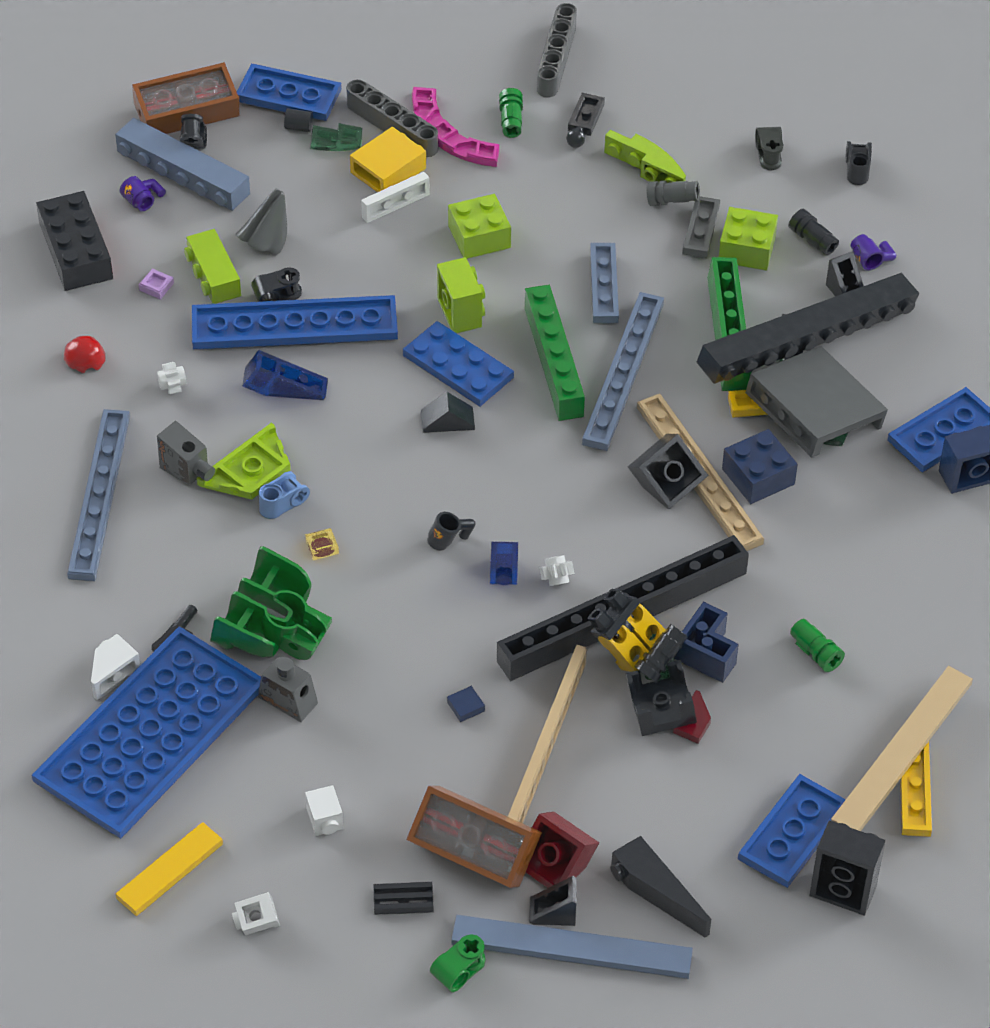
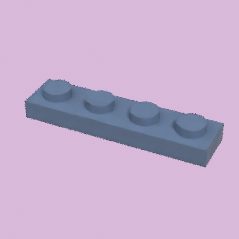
M590 243L593 323H619L615 243Z

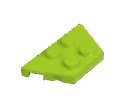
M271 422L213 465L215 474L209 481H204L202 478L197 477V485L252 500L259 495V490L263 485L277 479L285 472L291 471L289 459L284 453V448L277 436L275 425Z

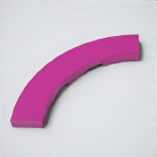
M413 87V112L437 128L438 147L465 161L497 167L500 144L488 143L460 135L458 130L451 126L446 119H443L439 113L436 89Z

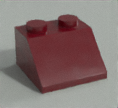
M554 811L540 813L531 828L542 832L525 873L547 888L571 876L577 878L587 867L600 842Z

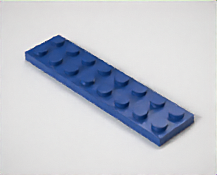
M395 295L192 305L193 349L398 339Z

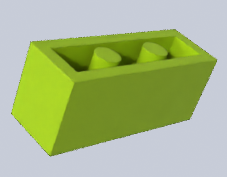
M215 228L187 236V247L184 248V253L187 261H192L193 263L192 269L195 278H200L204 296H209L212 304L241 297L240 278Z

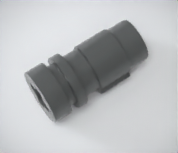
M652 181L647 184V200L650 206L667 205L669 202L699 201L700 198L698 181H676L672 183Z

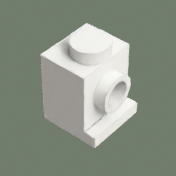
M269 892L234 903L237 912L232 913L234 924L237 930L242 929L245 936L271 927L280 926L274 902ZM258 912L261 914L259 920L251 921L253 913Z

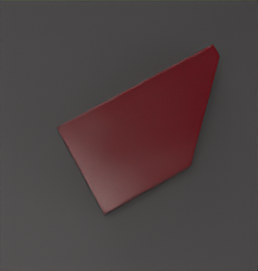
M696 690L692 699L697 723L674 728L673 733L699 744L711 724V716L700 691Z

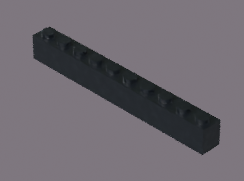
M901 272L706 343L702 346L696 363L714 384L724 380L729 381L737 375L750 373L764 365L769 366L777 360L785 357L790 358L801 351H809L815 346L830 343L844 335L849 336L860 329H868L876 323L889 321L901 314H908L915 308V302L920 293Z
M733 535L615 589H619L626 596L636 597L640 604L652 616H655L747 574L749 553L736 536ZM608 592L498 641L497 663L510 682L572 654L576 645L587 647L598 642V638L591 634V630L594 627L588 617L597 608L604 609L605 612L610 608V605L604 600Z

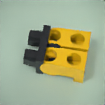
M610 589L604 599L610 605V608L606 612L604 609L597 608L588 617L594 627L591 630V634L598 638L599 642L609 650L616 659L615 663L621 670L637 671L638 669L634 667L639 659H644L642 655L651 650L652 645L666 629L640 604L636 597L626 596L619 589ZM653 634H656L653 640H649ZM636 655H640L636 661H632Z

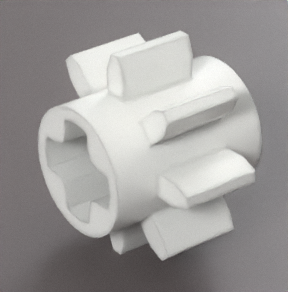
M175 362L162 364L163 370L157 371L160 389H167L168 394L182 392L181 386L187 385L183 366L176 367Z
M564 555L544 559L545 566L539 567L541 579H548L549 586L568 583V575L575 574L572 561L566 562Z

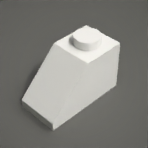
M118 634L109 640L103 641L95 649L91 685L93 697L97 701L122 684L140 666L139 653Z

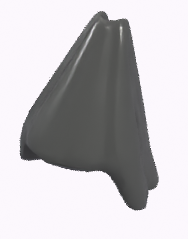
M277 188L274 189L245 225L236 232V236L240 240L247 242L249 246L262 252L269 251L274 254L281 252L287 237V214L283 191Z

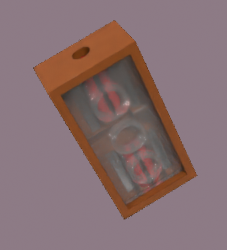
M225 62L132 84L133 102L140 121L165 134L181 131V116L184 114L202 116L205 125L240 116L239 96Z
M428 786L406 840L512 888L520 887L542 832L441 786Z

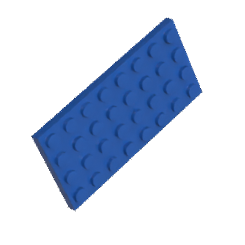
M179 626L32 774V780L121 839L259 695L261 676Z

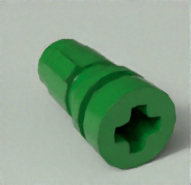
M506 88L499 94L502 132L506 137L515 138L521 134L523 94L516 88Z
M800 619L791 628L790 634L796 640L795 644L808 656L811 654L813 661L825 672L835 670L842 663L845 652L833 640L826 639L825 635L808 620Z

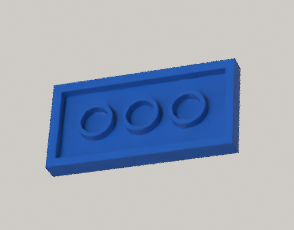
M251 63L237 90L240 103L286 112L287 108L313 112L314 119L327 121L342 90L341 82Z
M438 321L403 348L404 357L479 407L514 378V371Z
M965 387L888 433L887 441L923 473L940 462L945 436L971 430L978 426L990 425V407Z
M799 773L740 850L738 860L788 888L817 850L828 821H831V818L846 799Z

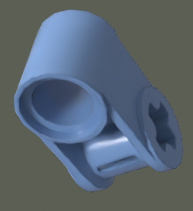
M285 472L277 479L260 488V514L265 518L275 519L295 506L304 503L310 495V489L306 485H301L296 480V475L293 472Z

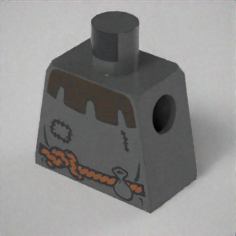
M176 420L157 435L159 465L162 470L186 484L194 483L197 477L202 478L204 481H209L214 476L215 468L208 464L206 446Z
M277 657L263 672L258 698L292 718L302 722L318 704L311 675L294 665L291 658Z

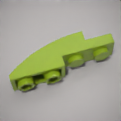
M609 130L605 135L604 153L641 169V178L649 182L666 181L667 183L686 181V175L677 162L666 151L637 133L630 139L612 130Z

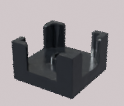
M681 660L667 663L669 678L658 680L657 683L642 684L640 671L638 670L626 673L630 696L642 736L697 723L693 699L686 685Z

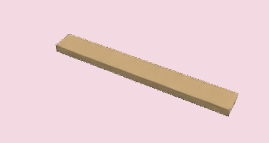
M659 393L638 401L637 409L660 440L665 434H679L709 475L694 489L728 537L735 535L747 551L763 545L764 538L662 395Z
M580 645L575 647L509 812V818L522 824L586 666V647Z
M948 665L834 814L831 821L844 823L850 828L859 831L865 827L972 685L973 678Z

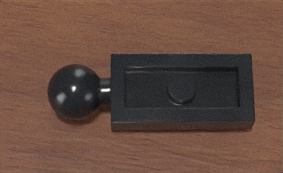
M581 93L568 123L569 132L567 133L566 140L571 147H581L585 142V135H592L605 105V97Z

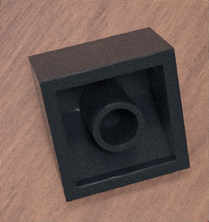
M665 434L628 466L640 485L667 509L673 507L709 476L679 434Z

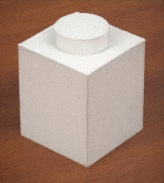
M334 786L305 792L306 809L315 836L329 835L342 830L343 813Z

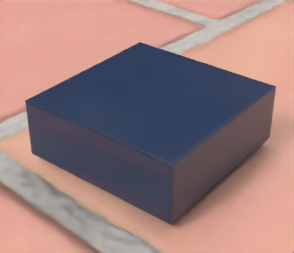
M472 685L447 696V703L460 722L485 712V704Z

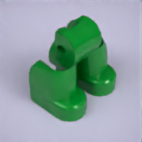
M260 546L250 580L243 577L239 583L238 592L234 591L232 593L226 618L224 619L220 616L215 618L210 642L227 650L235 646L240 650L259 657H273L278 649H281L291 657L308 660L312 657L330 627L332 617L307 605L306 602L312 584L308 574L302 567L269 548ZM267 608L272 609L273 611L285 616L286 618H279L268 613Z

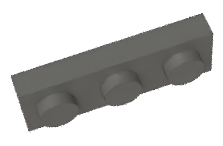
M700 196L699 201H695L683 245V255L707 259L720 208V199Z

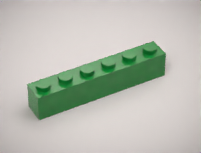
M712 257L707 280L715 340L745 330L746 323L737 258ZM752 372L737 375L729 381H721V390H746Z
M548 284L525 288V312L558 421L584 417L585 395L551 286Z

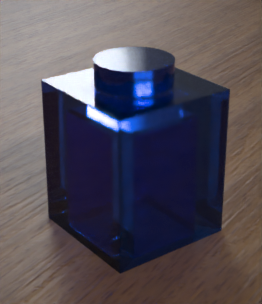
M491 541L490 584L517 585L518 542Z

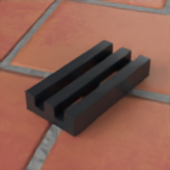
M432 882L373 884L374 915L434 912ZM427 900V902L409 903V901ZM398 901V903L380 904V902Z

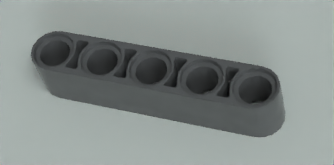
M563 3L557 6L537 71V92L543 97H553L557 94L576 31L577 8L570 3Z
M356 79L347 84V106L351 111L383 132L394 127L399 132L404 133L410 140L417 145H421L426 150V157H432L437 154L438 130L435 126L363 80Z

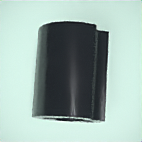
M287 108L284 118L285 129L310 132L313 125V112Z

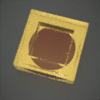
M331 528L305 534V541L313 560L339 554V547Z

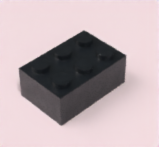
M829 820L817 847L809 896L865 916L877 887L886 840L879 838L875 834L864 833L850 828L844 823H836Z

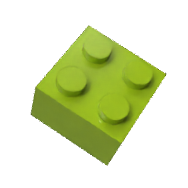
M495 193L448 205V227L463 258L466 257L468 259L511 248V225Z
M729 206L720 240L719 257L737 258L738 266L767 271L776 238L778 215Z
M466 257L437 264V299L451 330L455 333H461L481 328L482 316H485L482 299H485L486 296L483 285L477 282L475 267H470Z

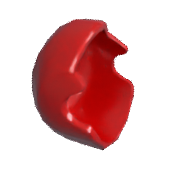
M91 336L76 337L67 343L64 349L65 363L69 368L76 369L81 373H85L88 368L99 370L106 359L103 347Z

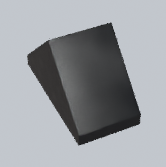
M848 252L829 260L826 286L834 296L864 286L853 252Z
M448 391L421 409L423 433L475 430L473 407Z
M571 876L531 896L529 922L533 925L575 926L577 878Z

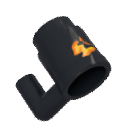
M440 512L429 530L427 542L435 550H445L452 543L458 532L461 539H468L476 523L473 519H459L453 513Z

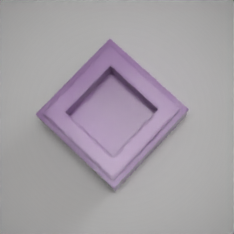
M151 269L139 283V291L161 300L174 284V278Z

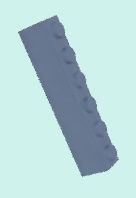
M132 118L115 134L117 152L121 155L133 159L142 166L158 172L161 176H165L231 211L250 195L249 176L136 118Z

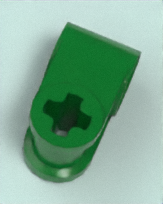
M473 934L462 937L448 951L435 959L430 967V973L450 992L458 991L485 966L484 941L479 936Z

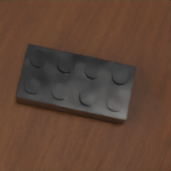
M85 191L36 202L39 224L64 291L112 280L111 257Z

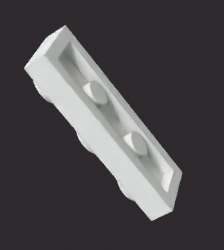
M422 172L362 199V218L366 223H369L430 195L429 176Z

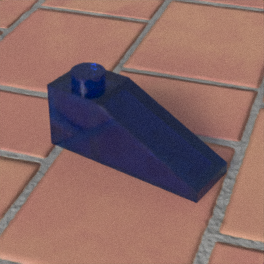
M258 350L245 367L242 387L264 396L324 400L326 398L328 378Z

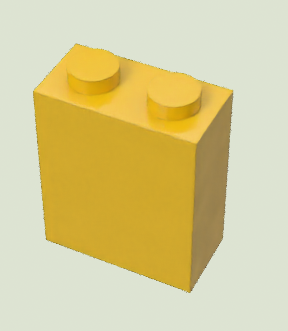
M394 127L389 128L350 155V173L377 193L409 179L426 169V150Z

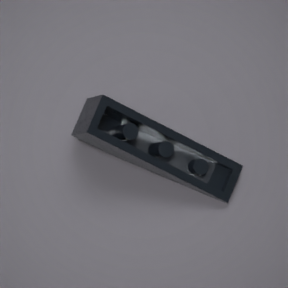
M642 836L612 852L610 869L616 880L622 881L629 890L703 937L710 935L712 919Z

